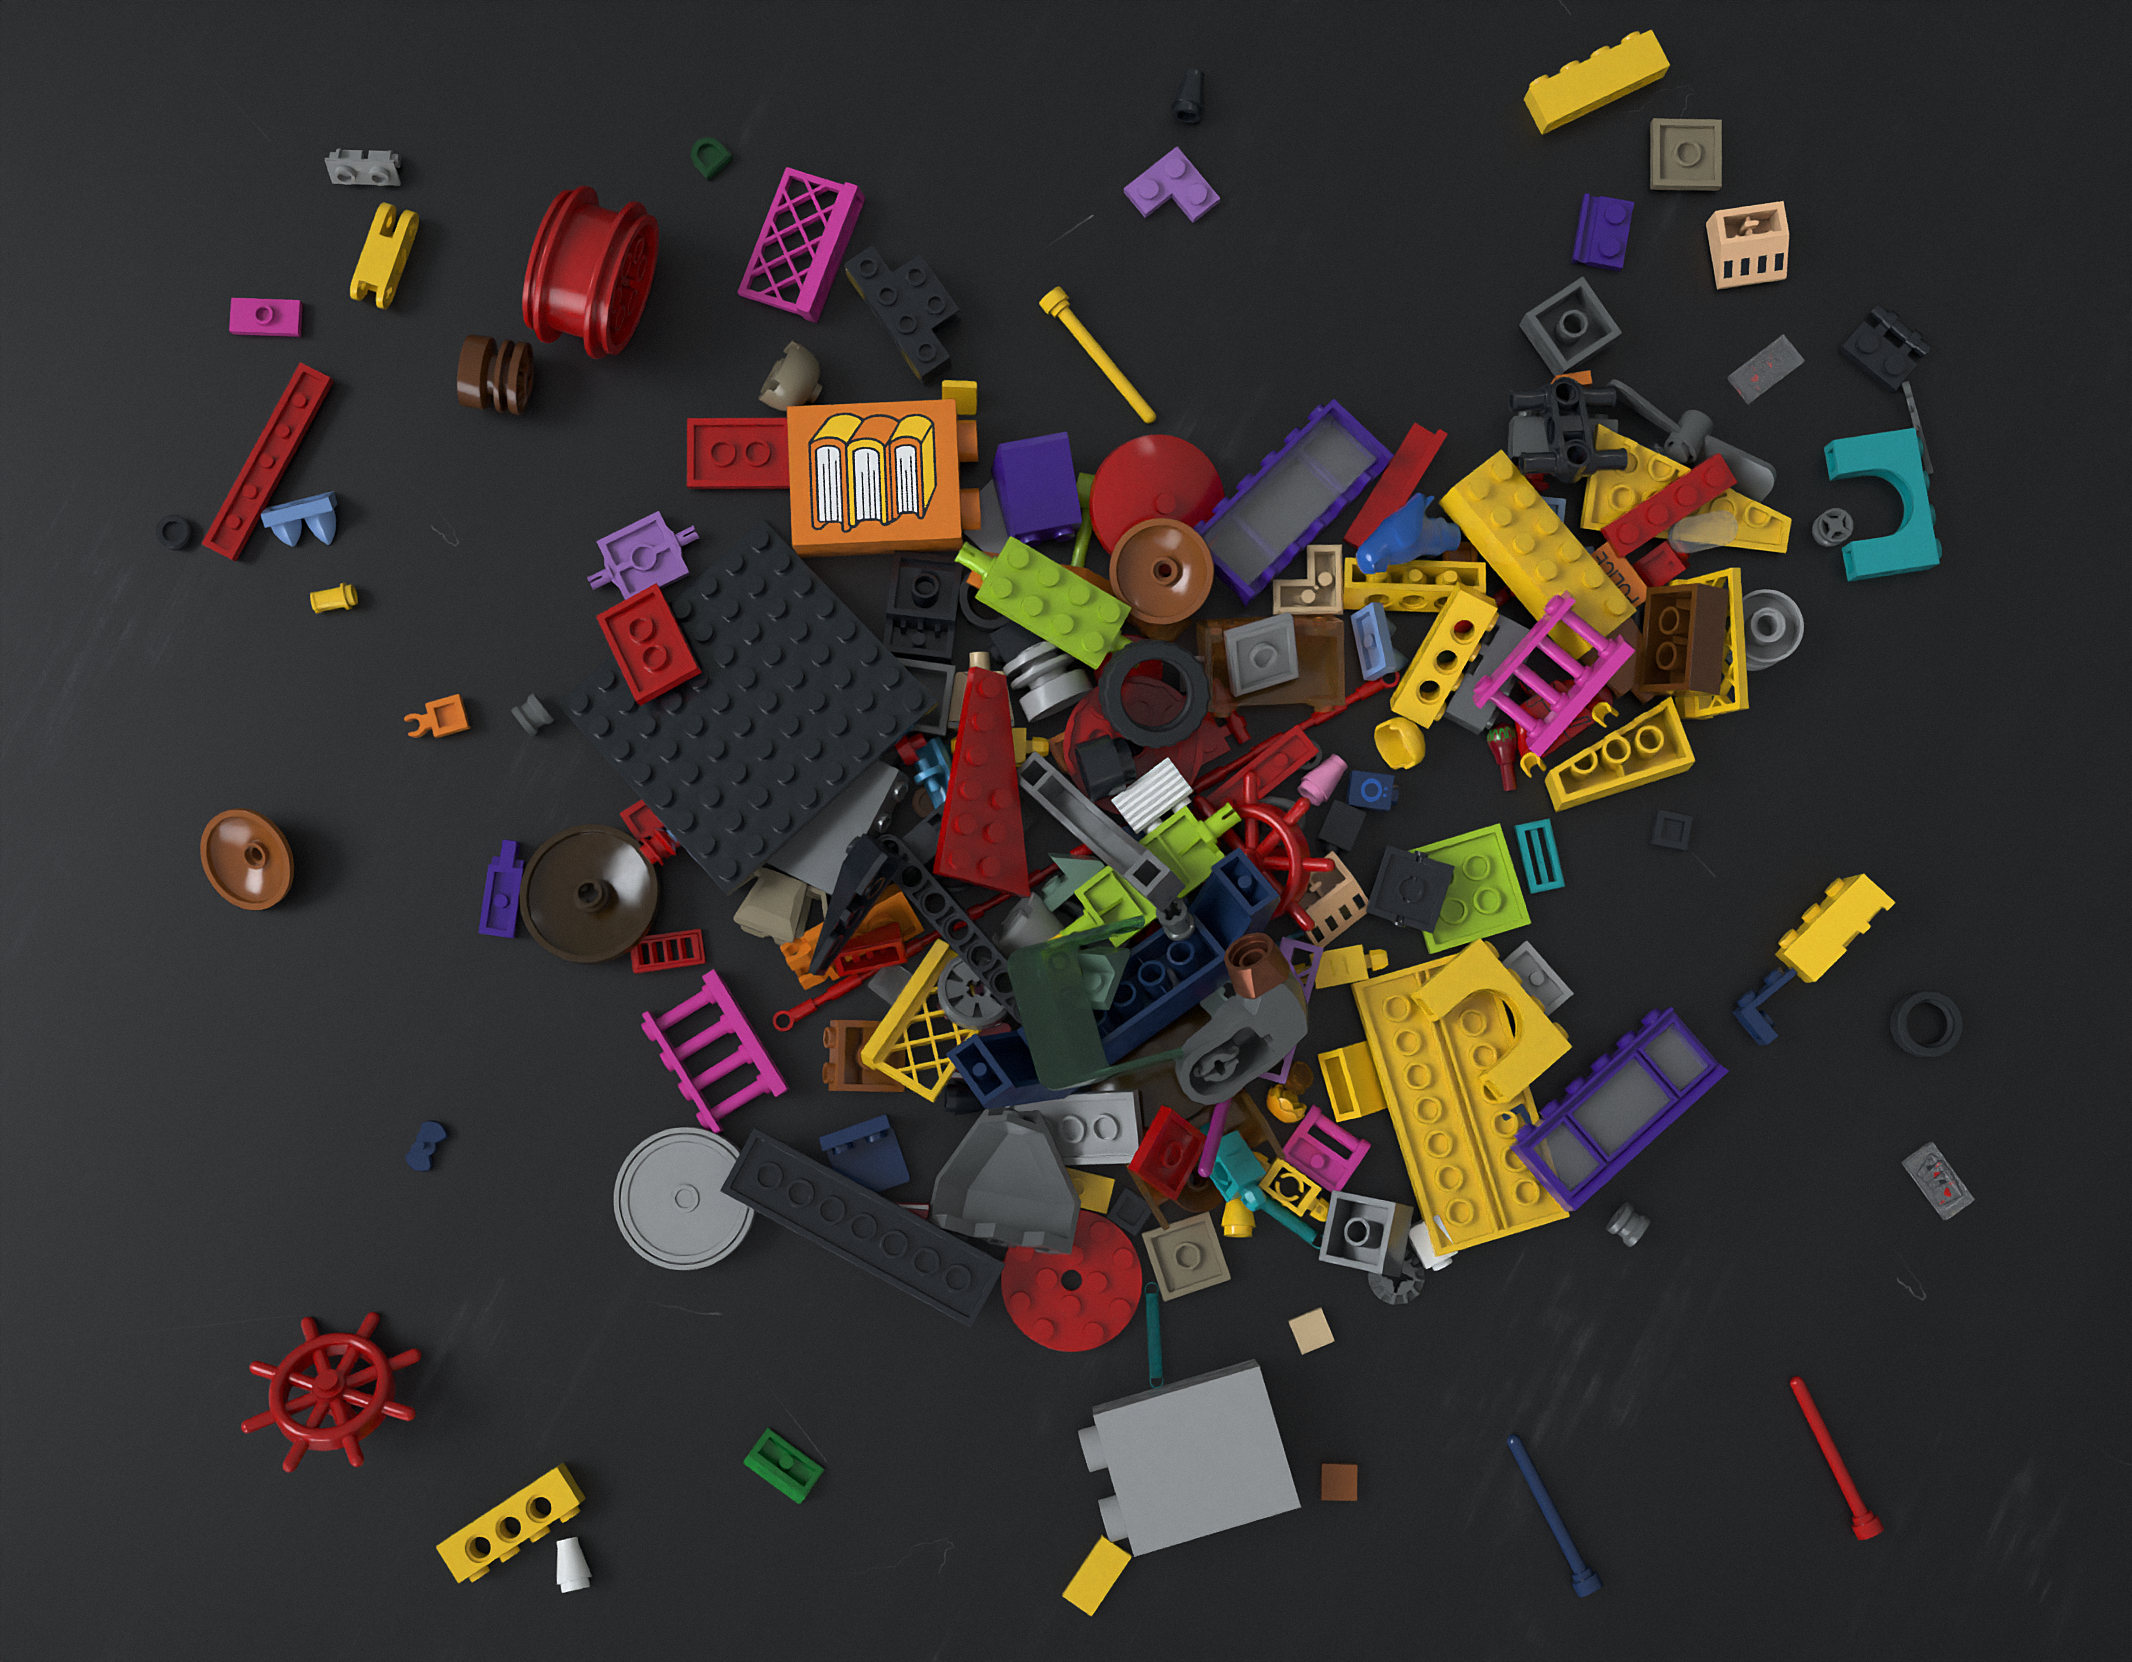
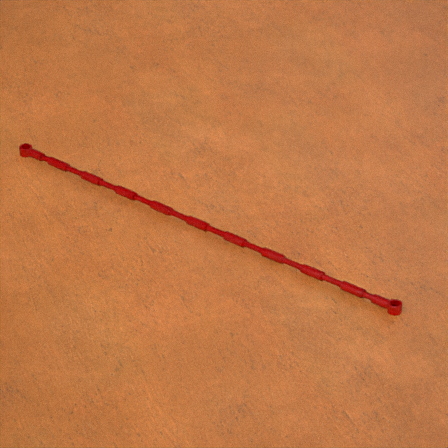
M1392 672L1395 677L1394 683L1387 684L1383 681L1382 677L1375 681L1370 680L1356 688V692L1346 698H1339L1310 714L1311 717L1298 725L1303 731L1314 725L1319 726L1347 710V706L1358 700L1363 701L1382 689L1394 688L1400 680L1399 672ZM1279 732L1250 748L1251 751L1224 767L1219 766L1197 778L1191 785L1193 792L1190 795L1194 793L1197 795L1226 779L1227 774L1252 761L1286 732ZM1125 822V823H1123L1122 825H1120L1119 827L1121 828V827H1123V826L1128 825L1129 823H1128V822ZM1084 843L1069 851L1073 855L1090 856L1094 853ZM1053 863L1041 871L1037 869L1028 874L1029 889L1046 881V877L1060 870L1059 866ZM1002 892L981 905L979 903L966 909V911L974 920H977L985 915L984 912L1014 895ZM965 921L958 922L954 926V932L965 927L967 923ZM935 930L921 939L917 937L906 943L907 959L924 950V946L942 937V935ZM887 967L852 974L827 988V992L813 1000L809 998L788 1011L782 1010L777 1012L773 1017L774 1027L782 1032L791 1030L795 1022L817 1011L818 1006L831 999L834 1001L861 986L863 984L862 981ZM783 1014L788 1015L790 1018V1024L786 1028H781L778 1025V1018Z

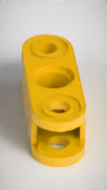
M383 202L377 209L351 282L350 296L351 299L361 301L367 295L368 290L374 291L377 294V307L386 310L392 303L418 230L419 215L406 209L400 216L395 232H392L396 220V207Z

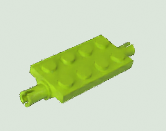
M1012 536L1008 538L998 557L994 555L992 558L966 541L954 560L982 576L980 580L983 583L974 598L1095 670L1100 666L1106 654H1114L1117 650L1120 651L1125 645L1133 642L1121 635L1122 631L1120 630L1132 609L1130 606Z
M1228 802L1204 822L1202 820L1198 821L1185 805L1138 842L1171 869L1186 886L1176 897L1183 899L1204 883L1212 872L1210 867L1225 857L1216 845L1218 842L1217 838L1236 823L1242 821ZM1107 865L1074 891L1085 907L1083 910L1084 915L1059 933L1065 940H1068L1066 943L1072 950L1076 949L1079 944L1096 931L1099 933L1103 931L1115 948H1119L1157 919L1156 907Z

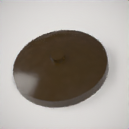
M600 824L574 826L555 834L544 842L531 857L525 868L519 894L523 920L537 943L551 954L565 961L586 965L612 961L636 947L647 935L655 921L661 896L660 880L655 864L652 865L639 850L642 845L625 832Z
M1196 1004L1088 1081L1091 1090L1138 1089L1142 1129L1145 1130L1149 1129L1161 1105L1174 1110L1188 1122L1205 1111L1209 1105L1192 1101L1183 1092L1176 1076L1175 1065L1177 1054L1191 1036L1211 1021V1015L1202 1006Z

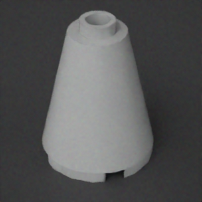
M1032 891L1030 892V898H1022L1012 908L1001 923L1004 926V932L1001 936L995 932L992 940L1007 957L1040 971L1030 950L1060 934L1059 932L1064 930L1065 927L1053 912L1046 907L1040 896ZM1079 945L1074 950H1072L1069 947L1072 955L1074 956L1077 964L1079 965L1083 973V969L1075 957V953L1083 951V949Z

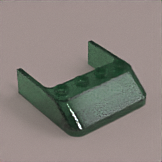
M1144 915L1019 948L1010 955L1007 963L1009 979L1036 1075L1044 1088L1058 1091L1094 1084L1177 1061L1184 1055L1183 1049L1180 1047L1112 1067L1107 1063L1077 959V950L1085 944L1143 929L1145 924Z

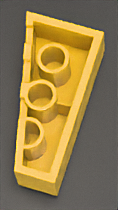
M1670 696L1653 709L1644 712L1627 725L1613 731L1596 744L1584 749L1550 770L1545 778V783L1555 811L1559 812L1688 771L1695 762V758L1672 697Z

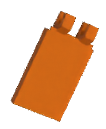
M893 883L885 889L850 940L898 921L904 941L925 930L903 891L896 883ZM824 922L804 932V936L800 938L795 937L794 942H786L779 946L786 957L787 964L792 971L796 972L799 982L805 990L824 982L828 976H830L832 981L840 978L834 962L824 976H817L811 973L805 975L809 972L808 970ZM851 955L845 956L846 962L853 960Z

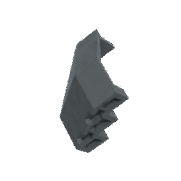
M1007 1107L985 1109L936 1176L927 1221L961 1239L968 1240V1237L987 1241L988 1244L1016 1248V1246L1030 1247L1035 1249L1036 1252L1050 1255L1071 1254L1081 1200L1040 1111L1019 1112Z

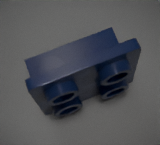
M889 1113L819 1137L822 1150L827 1151L832 1169L874 1192H879L910 1180Z

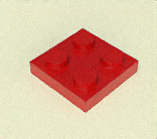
M1161 1105L1138 1150L1135 1152L1128 1169L1165 1197L1176 1201L1204 1149L1207 1136L1174 1110Z

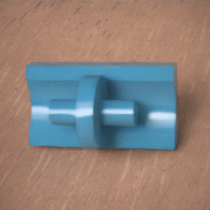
M940 737L931 739L927 745L919 748L917 752L920 760L914 763L919 773L914 777L917 785L924 784L935 809L946 799L953 760L950 746L943 744Z

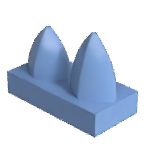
M334 491L267 507L261 513L265 528L271 527L274 534L281 541L292 547L297 544L301 535V518L305 519L308 527L317 538L330 545L336 531L334 508L338 503Z
M1372 602L1350 616L1364 680L1375 681L1383 675L1397 672L1407 665L1409 660L1392 647L1390 638L1394 635L1397 627L1386 617L1383 603Z

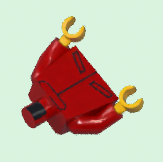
M1557 679L1549 685L1559 693L1565 692L1567 694L1576 683L1573 679L1565 680L1564 682L1561 679ZM1520 680L1518 683L1530 698L1521 704L1520 707L1536 720L1539 718L1543 720L1552 711L1550 709L1551 704ZM1597 693L1541 757H1548L1596 722L1606 728L1608 725L1604 723V716L1611 712L1617 717L1619 715L1618 711L1606 703ZM1515 721L1517 747L1522 758L1520 765L1527 776L1531 778L1530 768L1533 765L1538 764L1542 771L1546 770V765L1540 757L1528 748L1526 743L1528 737L1526 735L1527 730Z

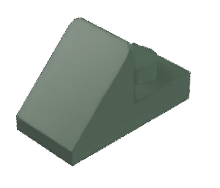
M1048 853L1065 875L1061 878L1058 876L1053 877L1042 887L1041 890L1044 892L1040 895V898L1043 900L1042 902L1053 912L1074 894L1076 889L1105 867L1104 864L1096 856Z
M1096 946L1075 953V957L1083 969L1072 999L1077 1008L1110 1009L1131 953L1129 948Z

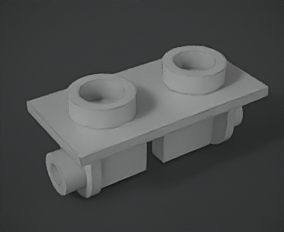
M336 149V152H330L329 158H325L332 184L400 186L401 184L396 169L401 166L400 154H394L393 150H369L368 159H363V150Z

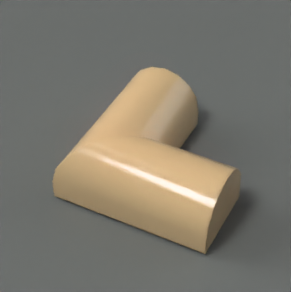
M1307 545V579L1272 581V615H1280L1287 612L1291 615H1343L1342 545Z

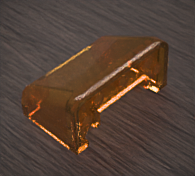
M1292 615L1294 619L1299 678L1235 697L1230 691L1223 631L1273 616L1197 620L1198 658L1210 682L1211 700H1209L1208 704L1210 716L1217 718L1230 717L1231 711L1237 710L1238 706L1306 703L1307 705L1314 706L1315 712L1335 711V706H1345L1344 621L1334 615Z

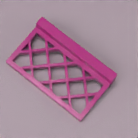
M786 167L737 293L742 297L801 315L805 320L818 323L866 199L860 188L848 182H845L843 185ZM792 179L804 182L809 192L791 200L788 189ZM811 185L817 186V188L812 189ZM828 190L838 193L835 204L822 210L816 196ZM812 199L818 212L800 221L794 207ZM791 210L796 223L779 231L775 224L778 215ZM822 219L825 226L823 235L809 241L804 228ZM800 230L806 244L788 252L783 238ZM778 241L784 255L767 263L763 256L765 248ZM810 251L813 258L811 266L798 273L792 259ZM788 261L793 276L776 284L770 270ZM766 272L772 286L761 292L750 290L753 279ZM797 282L801 291L796 304L784 301L780 290ZM775 293L777 298L772 297L770 295Z

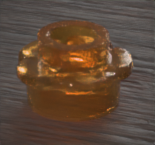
M1302 1061L1291 1063L1286 1084H1283V1086L1287 1090L1292 1091L1294 1095L1304 1094L1305 1089H1308L1313 1084L1314 1076L1311 1068Z

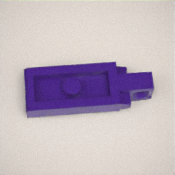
M503 839L500 857L493 856L492 863L488 864L479 934L516 938L520 912V885L525 871V860H519L521 842Z

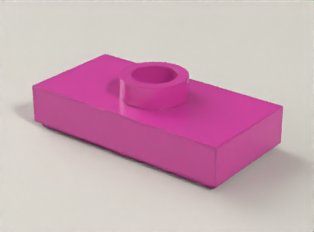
M231 298L229 332L234 335L301 337L303 303L300 300Z

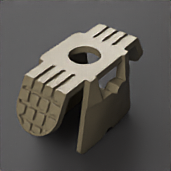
M760 867L737 888L739 889L755 876L759 877L734 915V921L741 925V929L744 932L762 939L773 937L775 943L780 946L786 942H794L795 937L800 938L804 936L813 898L822 901L824 920L831 901L826 892L800 880Z

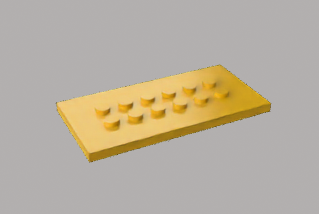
M1457 954L1351 984L1406 1168L1435 1257L1570 1217L1569 1212L1563 1210L1509 1147L1517 1140L1514 1134L1526 1124L1520 1113L1515 1115L1509 1110L1522 1103L1533 1125L1540 1120L1529 1085L1510 1102L1501 1104L1478 1077L1507 1052L1514 1040L1502 999L1490 993L1474 992L1465 997L1441 1019L1432 1022L1410 997V994ZM1507 1114L1511 1118L1505 1121L1501 1115ZM1544 1138L1533 1149L1557 1176L1546 1138ZM1439 1215L1451 1240L1433 1220L1434 1216Z

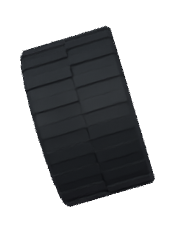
M1141 639L1135 643L1131 642L1120 651L1117 650L1103 668V674L1099 678L1098 700L1102 707L1101 711L1104 718L1109 721L1110 726L1116 732L1137 745L1149 746L1150 748L1174 746L1176 743L1191 737L1190 735L1195 730H1198L1202 725L1203 718L1207 715L1209 700H1211L1208 675L1205 674L1204 667L1200 661L1196 660L1190 651L1180 647V645L1159 639ZM1147 660H1163L1172 664L1181 673L1186 684V700L1182 710L1172 721L1161 726H1145L1137 723L1127 714L1121 700V687L1124 678L1134 666Z

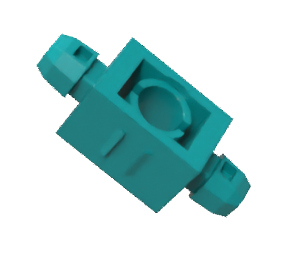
M1211 1121L1199 1129L1205 1136L1208 1135ZM1237 1130L1225 1136L1222 1134L1210 1178L1227 1203L1242 1196L1240 1200L1249 1210L1254 1212L1261 1209L1266 1204V1196L1261 1187L1257 1185L1265 1176V1170Z

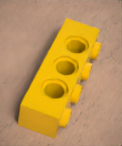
M1345 558L1343 609L1361 610L1370 603L1376 602L1383 603L1385 611L1440 612L1457 581L1486 595V562L1412 560L1404 564L1388 565L1386 572L1364 574L1359 569L1356 558Z
M1457 581L1390 699L1392 711L1429 729L1433 720L1438 722L1447 707V703L1444 701L1449 692H1455L1459 688L1464 678V673L1462 672L1467 661L1473 662L1482 645L1479 640L1485 630L1490 632L1498 620L1499 613L1496 612L1498 608L1495 599ZM1462 620H1468L1473 623L1472 628L1465 633L1455 631L1454 627ZM1449 650L1454 652V659L1448 663L1438 661L1437 656L1442 651ZM1432 680L1438 683V687L1433 692L1427 693L1420 690L1421 684L1425 681Z
M563 1462L442 1541L436 1548L458 1583L468 1577L471 1582H474L490 1571L487 1565L499 1557L503 1563L521 1551L518 1547L519 1543L527 1538L533 1543L549 1533L551 1530L548 1524L558 1518L564 1523L581 1511L578 1505L586 1498ZM538 1497H544L551 1503L550 1514H542L536 1509L535 1502ZM507 1517H514L519 1520L521 1524L519 1534H513L507 1530L505 1525ZM477 1537H484L490 1542V1553L484 1554L477 1550L475 1545Z

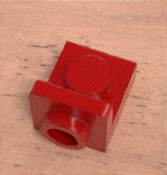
M1667 539L1635 562L1632 567L1647 587H1659L1691 566L1687 560L1690 558V554L1680 541L1674 543L1672 539Z

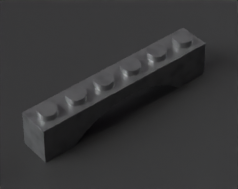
M1036 751L1016 770L1018 784L1035 801L1161 913L1186 887L1171 869L1114 823Z

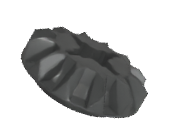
M1405 1250L1401 1272L1411 1277V1280L1400 1281L1396 1291H1394L1395 1287L1391 1279L1382 1276V1274L1368 1271L1369 1285L1374 1294L1382 1301L1392 1305L1409 1303L1418 1296L1425 1282L1423 1265L1417 1256Z

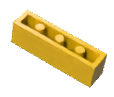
M1652 29L1643 34H1640L1639 31L1633 32L1624 37L1618 46L1611 49L1609 46H1604L1590 55L1591 58L1582 63H1579L1578 60L1572 61L1560 69L1561 73L1551 78L1548 75H1543L1529 84L1530 88L1524 97V101L1541 134L1548 133L1663 78L1670 64Z

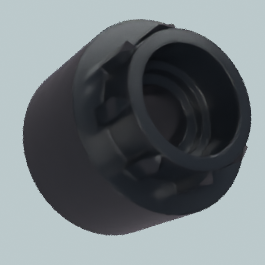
M1105 734L1074 744L1079 771L1091 802L1120 794L1126 791V785L1134 783L1137 779L1133 757L1124 738L1117 737L1111 739L1109 734Z

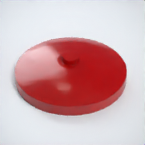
M1147 435L1123 443L1113 450L1102 462L1091 485L1089 513L1093 530L1100 544L1112 556L1120 538L1133 526L1150 519L1169 518L1181 521L1194 528L1201 520L1207 523L1215 515L1212 510L1225 495L1217 470L1208 457L1196 446L1170 435ZM1219 534L1208 544L1210 549L1216 542ZM1162 565L1161 574L1172 573L1170 565Z

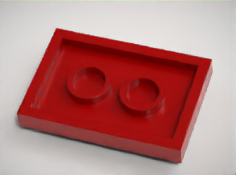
M687 418L688 489H790L787 418Z
M657 583L596 616L633 697L640 706L702 673L668 601Z

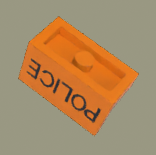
M1608 542L1590 554L1635 608L1646 600L1647 586L1625 556L1622 558L1616 557Z

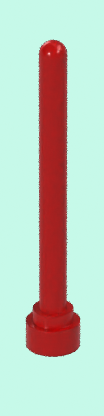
M1794 1376L1790 1380V1386L1854 1514L1852 1517L1854 1524L1851 1527L1857 1539L1866 1540L1878 1535L1884 1530L1879 1516L1874 1515L1872 1510H1867L1804 1380L1799 1376Z

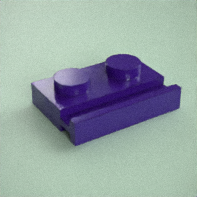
M1585 193L1582 198L1571 263H1584L1586 266L1620 272L1623 268L1634 202L1604 196L1594 197Z

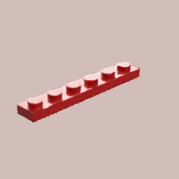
M301 362L299 363L206 534L202 545L235 562L237 561L261 517V513L268 504L334 380L331 377Z

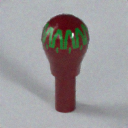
M1498 723L1489 730L1487 742L1495 756L1497 765H1500L1504 791L1518 789L1514 769L1517 732L1507 723Z

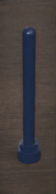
M1517 1434L1509 1435L1507 1444L1574 1572L1571 1575L1574 1580L1571 1584L1578 1597H1584L1599 1590L1604 1584L1598 1572L1593 1571L1591 1566H1586L1521 1438Z

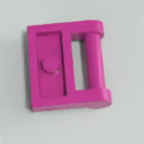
M1312 1104L1306 1112V1116L1301 1120L1278 1156L1332 1193V1190L1341 1191L1369 1150L1371 1143L1364 1138L1359 1140L1323 1115L1321 1108ZM1312 1125L1352 1151L1349 1158L1345 1160L1309 1135L1307 1132Z

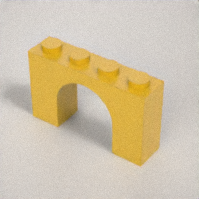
M1479 938L1466 946L1410 994V997L1432 1022L1441 1019L1465 997L1474 992L1493 994L1508 1005L1515 1020L1516 1030L1513 1043L1505 1054L1478 1076L1502 1104L1510 1102L1571 1049L1572 1046L1567 1041L1569 1036L1563 1027L1556 1022L1552 1023L1544 1014L1546 1009L1541 1001L1534 995L1529 996L1521 987L1523 982L1519 975L1511 968L1506 969L1498 960L1500 955L1496 948L1490 942H1483Z

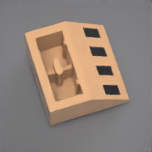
M1784 201L1719 210L1713 213L1706 222L1717 290L1786 279L1789 229Z
M1334 851L1324 858L1333 859L1335 861V869L1331 872H1311L1308 887L1299 902L1301 907L1314 920V929L1309 932L1304 931L1292 918L1311 944L1322 948L1367 913L1366 909L1369 902L1356 879Z

